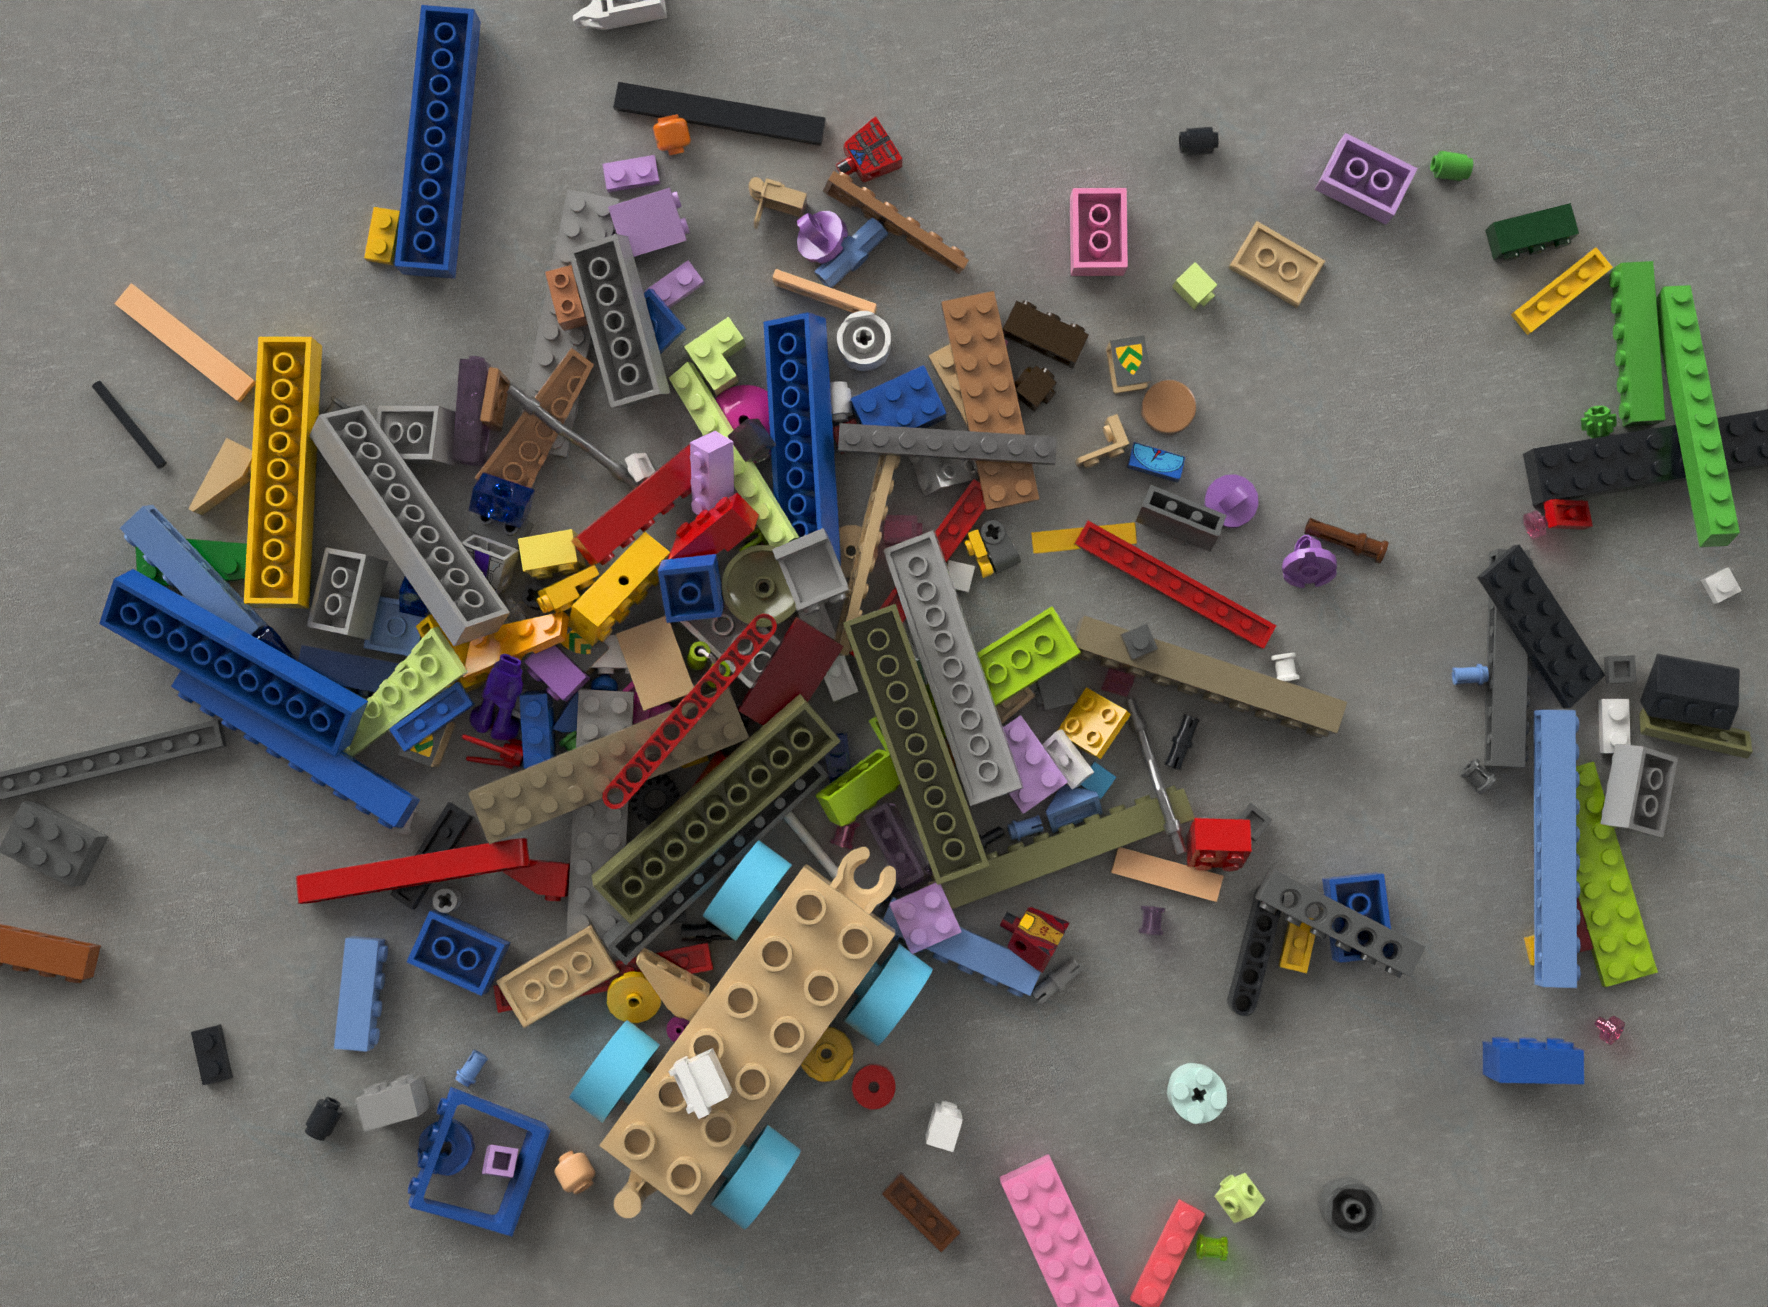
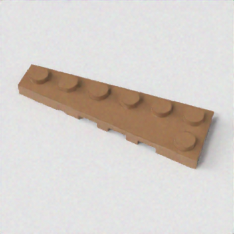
M832 172L822 192L850 209L852 206L859 207L864 213V217L869 220L873 217L875 220L884 222V227L890 233L897 236L904 234L907 236L906 241L910 245L958 274L965 268L969 260L964 257L965 253L954 246L950 248L934 232L930 231L927 233L920 228L921 225L918 221L911 217L905 218L897 213L898 209L891 203H882L875 198L876 195L868 188H859L853 184V179L847 174Z
M571 347L534 398L541 403L540 406L563 424L594 364ZM524 411L475 476V479L514 507L520 509L558 434L534 414L529 415Z

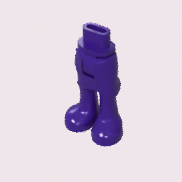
M508 654L500 655L499 661L494 664L482 693L483 702L481 705L474 707L469 718L471 726L479 733H486L493 725L490 735L496 740L513 739L518 735L520 729L519 721L512 716V711L516 706L517 697L522 693L521 661ZM496 704L500 708L495 723L493 724L495 717L494 707Z

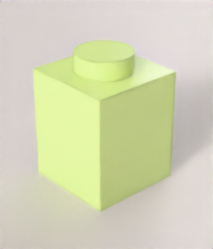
M1195 262L1175 281L1172 288L1195 309L1200 304L1203 307L1206 306L1215 297L1212 292L1217 287V284Z

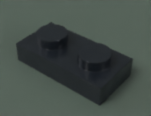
M221 1024L192 1031L191 1036L202 1085L233 1078Z

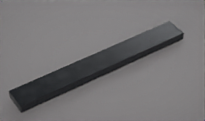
M618 82L613 106L616 111L657 118L678 114L679 118H683L687 123L818 146L822 145L826 117Z

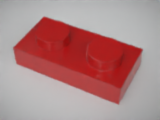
M1551 499L1543 502L1545 518L1549 528L1585 530L1593 527L1588 501Z

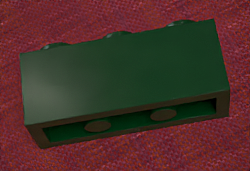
M1571 203L1496 221L1485 230L1493 260L1503 258L1504 261L1520 257L1521 253L1529 252V255L1538 254L1545 251V247L1553 245L1555 249L1571 244V240L1579 234Z

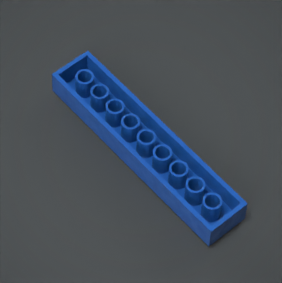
M421 5L395 267L403 275L451 279L456 277L481 21L474 9Z
M807 312L765 321L763 323L774 497L799 538L822 528L825 529L841 566L826 318Z
M134 569L113 580L101 616L100 625L334 757L351 745L368 703L366 699Z

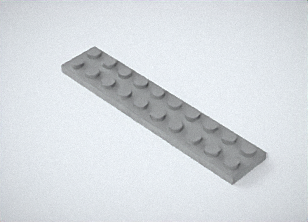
M567 190L551 270L572 265L568 249L614 235L615 227L608 207L621 203L619 199ZM549 285L547 286L525 394L530 398L536 396L571 347L589 360L592 337L588 325L563 331L558 324ZM582 389L563 423L572 431L575 428ZM558 434L548 455L568 459L571 442Z
M932 530L883 549L970 806H975L1023 789L1020 775L936 532Z
M579 689L576 748L633 725L634 692ZM622 791L609 795L608 798L613 803H619L624 799V794ZM602 798L573 810L566 939L592 924L612 959L618 961L620 959L607 947L603 936L623 916L593 887L592 875L627 845L629 801L622 808L611 809L605 805Z

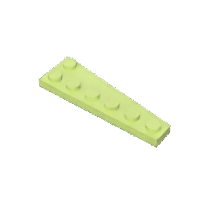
M439 627L429 630L411 650V654L399 663L391 676L385 679L379 685L380 688L367 699L368 703L353 741L349 747L343 750L345 753L352 757L356 756L387 733L392 726L419 709L468 672Z

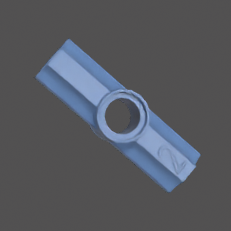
M872 217L852 237L849 235L843 239L841 243L842 251L833 260L818 267L814 271L815 275L825 286L833 288L850 271L857 270L867 260L869 253L888 236L887 231L878 220Z

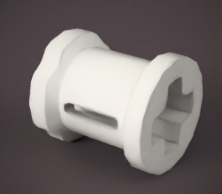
M1295 652L1271 656V660L1275 662L1276 679L1285 682L1300 679L1295 670Z

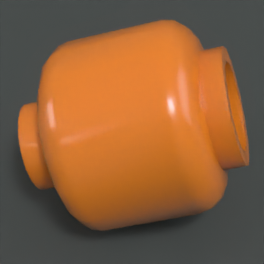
M678 114L657 119L658 123L653 127L657 148L660 151H668L669 156L683 153V147L688 146L691 142L686 120L679 118Z

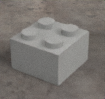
M413 1073L397 1078V1080L390 1082V1085H388L387 1081L373 1084L370 1088L363 1090L364 1094L356 1098L364 1132L418 1117L431 1108L424 1077L414 1078Z

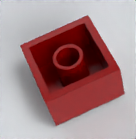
M1194 818L1186 835L1187 867H1195L1196 870L1206 871L1214 867L1222 868L1224 871L1229 872L1237 871L1243 867L1252 852L1250 820Z

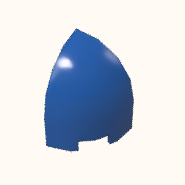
M579 691L565 703L555 720L553 729L560 732L577 731Z

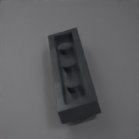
M448 802L415 855L454 849L472 821L473 816L454 803ZM432 883L394 889L390 895L410 909L415 910Z

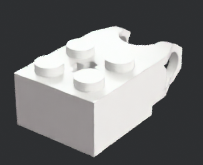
M592 0L589 6L573 15L576 27L608 30L667 18L665 0Z

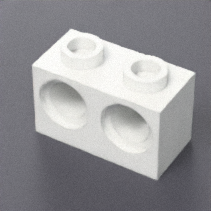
M942 1101L941 1104L934 1103L925 1134L926 1144L950 1152L954 1151L963 1121L961 1110L957 1109L958 1105L948 1101Z

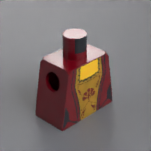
M1029 907L1022 919L1006 912L999 926L1013 933L1007 945L1008 949L1043 973L1070 923Z

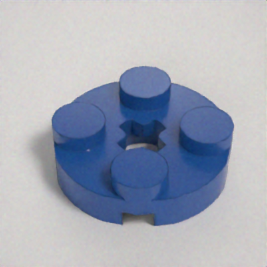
M452 1118L444 1140L452 1144L451 1154L447 1151L440 1152L433 1174L449 1176L458 1173L469 1163L475 1151V1144L469 1129L461 1122ZM432 1124L425 1128L420 1135L419 1149L417 1150L418 1158L422 1151L428 1150L431 1141H427V1135Z

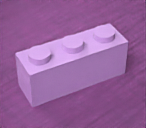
M716 431L690 442L692 512L697 515L703 510L709 511L714 508L722 498H729L734 495L733 441Z

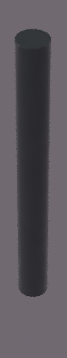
M101 381L95 382L92 388L158 469L164 467L167 462Z

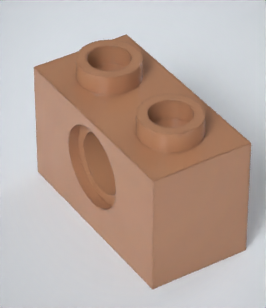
M572 265L546 271L545 274L558 324L563 331L588 325Z

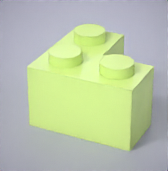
M727 317L684 346V348L716 396L739 383L737 375L726 359L744 348L746 344L731 319Z

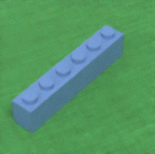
M154 505L142 506L120 527L125 534L124 538L132 546L138 547L144 553L143 557L146 562L153 567H157L164 574L163 579L170 586H176L183 594L182 597L253 637L267 624L249 605L244 604V599Z
M892 897L891 902L897 900L898 898ZM889 905L883 921L895 929L893 940L898 941L899 937L904 939ZM960 927L961 933L925 948L934 952L933 958L946 964L949 960L959 964L957 967L959 970L970 975L976 971L984 975L982 980L997 986L999 982L1009 986L1008 992L1019 997H1023L1024 993L1031 996L1041 973L1007 947Z

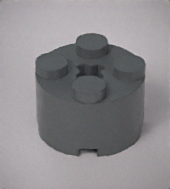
M1341 1177L1329 1181L1325 1185L1319 1201L1320 1213L1324 1221L1338 1235L1348 1240H1362L1379 1227L1382 1220V1205L1376 1194L1363 1182L1351 1177ZM1351 1204L1355 1205L1354 1208H1350L1349 1213L1346 1211Z

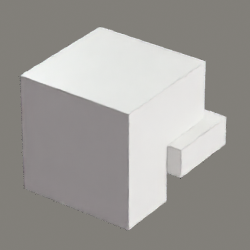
M713 1048L691 1059H688L686 1056L677 1060L673 1065L674 1067L668 1071L670 1076H674L687 1103L686 1110L688 1114L695 1111L698 1119L710 1114L711 1106L728 1098L732 1092L729 1081Z

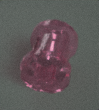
M853 821L851 824L844 825L843 827L837 825L834 838L830 839L829 843L853 850L852 840L855 830L860 826V823Z

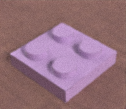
M935 882L889 903L909 951L912 954L961 933V929L941 884L937 885Z

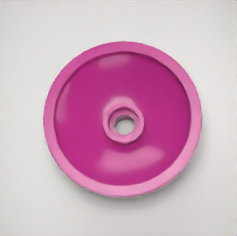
M738 385L719 394L715 400L754 464L770 457L768 391L757 386ZM742 417H747L749 422L743 426L739 424V420Z

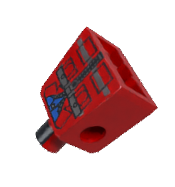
M875 116L843 144L844 153L847 158L836 164L838 172H843L848 176L856 172L862 182H867L900 169L903 158Z

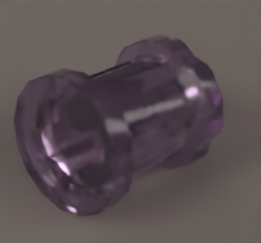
M1141 905L1143 918L1142 927L1139 928L1138 932L1150 935H1163L1161 922L1162 913L1165 912V908Z

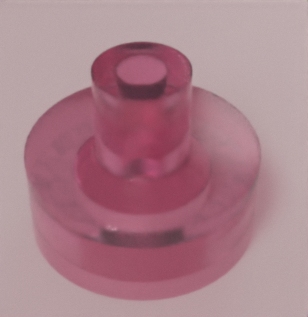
M1537 510L1524 514V526L1532 539L1546 535L1548 522L1545 515L1541 516Z
M1600 1016L1595 1022V1026L1601 1029L1599 1038L1612 1045L1622 1034L1625 1022L1616 1016H1612L1608 1020Z

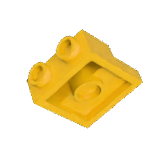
M595 565L587 567L538 591L537 593L540 597L537 598V602L542 612L546 613L555 610L558 613L571 608L574 604L573 600L580 597L577 591L595 583L593 578L599 575Z

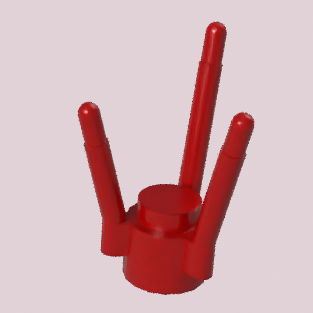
M466 734L462 735L463 740L500 753V758L504 759L467 756V761L504 766L509 769H513L514 766L520 768L522 765V741L515 738L509 739L507 741L510 744L505 743L502 748Z

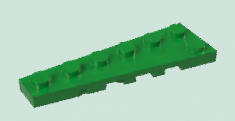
M186 539L225 581L245 580L246 543ZM135 547L137 571L164 587L170 586L163 579L164 574L157 567L147 563L143 557L144 553L138 547Z

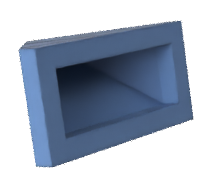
M1064 785L1058 790L1046 810L1053 833L1059 831L1058 828L1070 823L1075 825L1083 822V819L1097 813L1099 815L1103 814L1097 792L1081 788L1072 790L1069 785Z

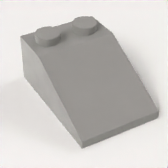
M378 406L376 422L405 463L454 466L461 413L440 406Z

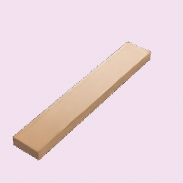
M132 283L114 303L238 402H241L256 384L254 379Z

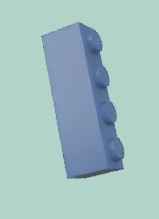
M358 936L345 938L334 1049L367 1052L373 1049L374 1045H377L379 1041L380 1030L376 1028L377 1017H380L382 1012V1001L379 1000L380 990L384 988L385 974L382 973V966L388 956V947L385 946V939Z

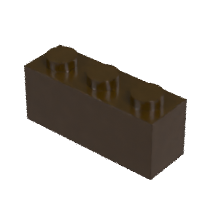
M1016 300L1002 329L1004 337L1073 369L1089 336L1088 333H1085V329L1074 323L1068 325L1060 321L1061 318L1054 313H1042L1036 310L1037 307L1028 301H1022L1021 303Z

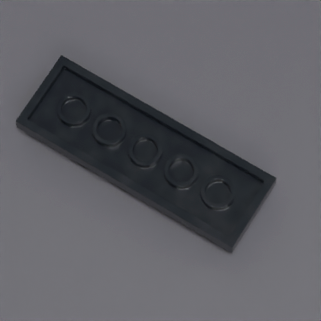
M1520 544L1509 548L1477 577L1563 708H1571L1605 676Z

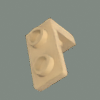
M1118 414L1108 417L1103 427L1107 441H1112L1113 444L1077 458L1075 461L1077 467L1084 465L1085 469L1099 464V459L1109 456L1112 459L1125 453L1124 449L1129 445V441Z

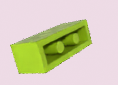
M878 748L815 795L829 821L841 827L851 824L855 821L857 815L864 810L874 807L880 798L894 792L898 788L900 781L890 753Z

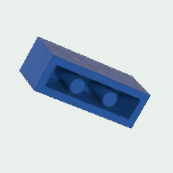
M546 690L525 691L519 696L524 769L556 756L555 729H553V697Z

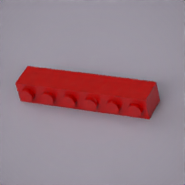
M690 444L571 540L591 566L598 563L602 566L615 556L613 551L617 547L621 546L624 549L635 540L633 536L635 532L639 529L642 532L646 531L655 523L653 518L658 513L665 515L675 507L673 503L675 499L679 496L684 499L692 493Z

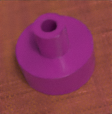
M674 1016L667 1024L666 1031L668 1037L673 1042H676L690 1021Z

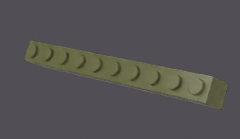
M1175 785L1165 788L1176 820L1179 819L1180 824L1194 820L1195 817L1184 788L1176 789ZM1145 795L1134 800L1136 805L1125 808V805L1121 804L1110 808L1109 815L1100 817L1099 813L1084 818L1085 823L1075 827L1073 823L1059 827V833L1049 836L1048 832L1032 837L1034 842L1024 846L1023 842L1007 847L1008 852L998 855L997 851L986 854L989 867L941 884L951 909L1165 831L1163 826L1165 820L1157 797L1151 799L1150 795ZM933 874L930 875L932 880L927 882L928 886L936 882Z

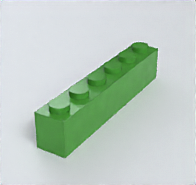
M1653 261L1624 262L1614 267L1609 275V285L1613 288L1611 312L1615 314L1613 338L1617 341L1615 364L1619 368L1617 391L1621 394L1619 417L1623 421V427L1656 425L1665 421L1654 264Z

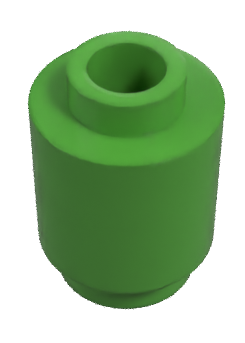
M1439 151L1431 160L1430 170L1435 178L1454 181L1467 180L1472 173L1473 159L1468 158L1466 154Z

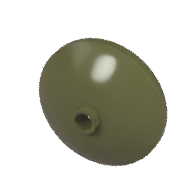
M756 545L746 548L732 558L724 571L722 578L724 601L731 613L746 624H749L757 615L769 614L776 620L778 625L790 618L796 611L795 601L780 564L772 549L777 547ZM764 583L770 587L766 593L760 592V586ZM762 618L757 621L756 627H771V622Z

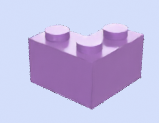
M557 645L536 654L533 652L524 661L529 666L527 672L536 681L545 682L549 686L546 691L557 701L561 698L568 702L590 680V677Z

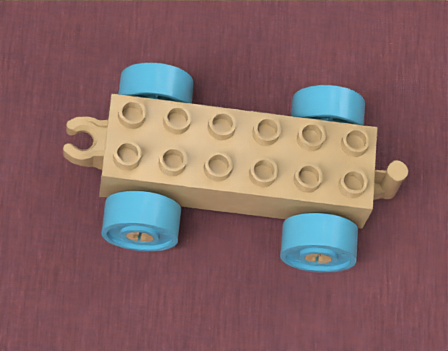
M758 840L722 886L704 912L703 917L735 941L738 940L753 919L760 922L761 926L652 1074L644 1070L660 1044L626 1020L574 1088L569 1099L601 1123L606 1120L620 1100L629 1105L599 1145L631 1169L628 1182L614 1199V1208L619 1216L623 1218L635 1217L641 1211L646 1198L657 1190L692 1215L718 1177L723 1175L726 1180L714 1196L711 1205L741 1228L747 1229L778 1189L798 1158L801 1149L769 1125L762 1129L749 1147L743 1143L853 992L859 996L843 1021L876 1046H879L913 1003L931 975L933 968L900 944L893 949L881 966L876 963V960L895 936V929L872 913L877 904L883 902L891 894L896 882V870L893 866H886L880 873L879 882L875 887L871 889L860 888L854 881V871L859 865L867 861L870 855L867 847H860L850 851L842 859L837 876L832 882L806 864L783 894L776 888L792 864ZM713 1048L729 1081L732 1092L728 1098L712 1105L710 1114L698 1119L695 1111L688 1114L686 1110L687 1103L674 1076H670L668 1071L674 1067L673 1065L677 1060L686 1056L688 1059H691Z

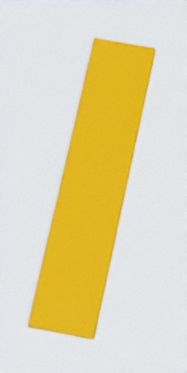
M1135 522L1099 526L1130 544H1137ZM1083 527L1032 532L1033 553L1081 549L1075 546L1074 543Z

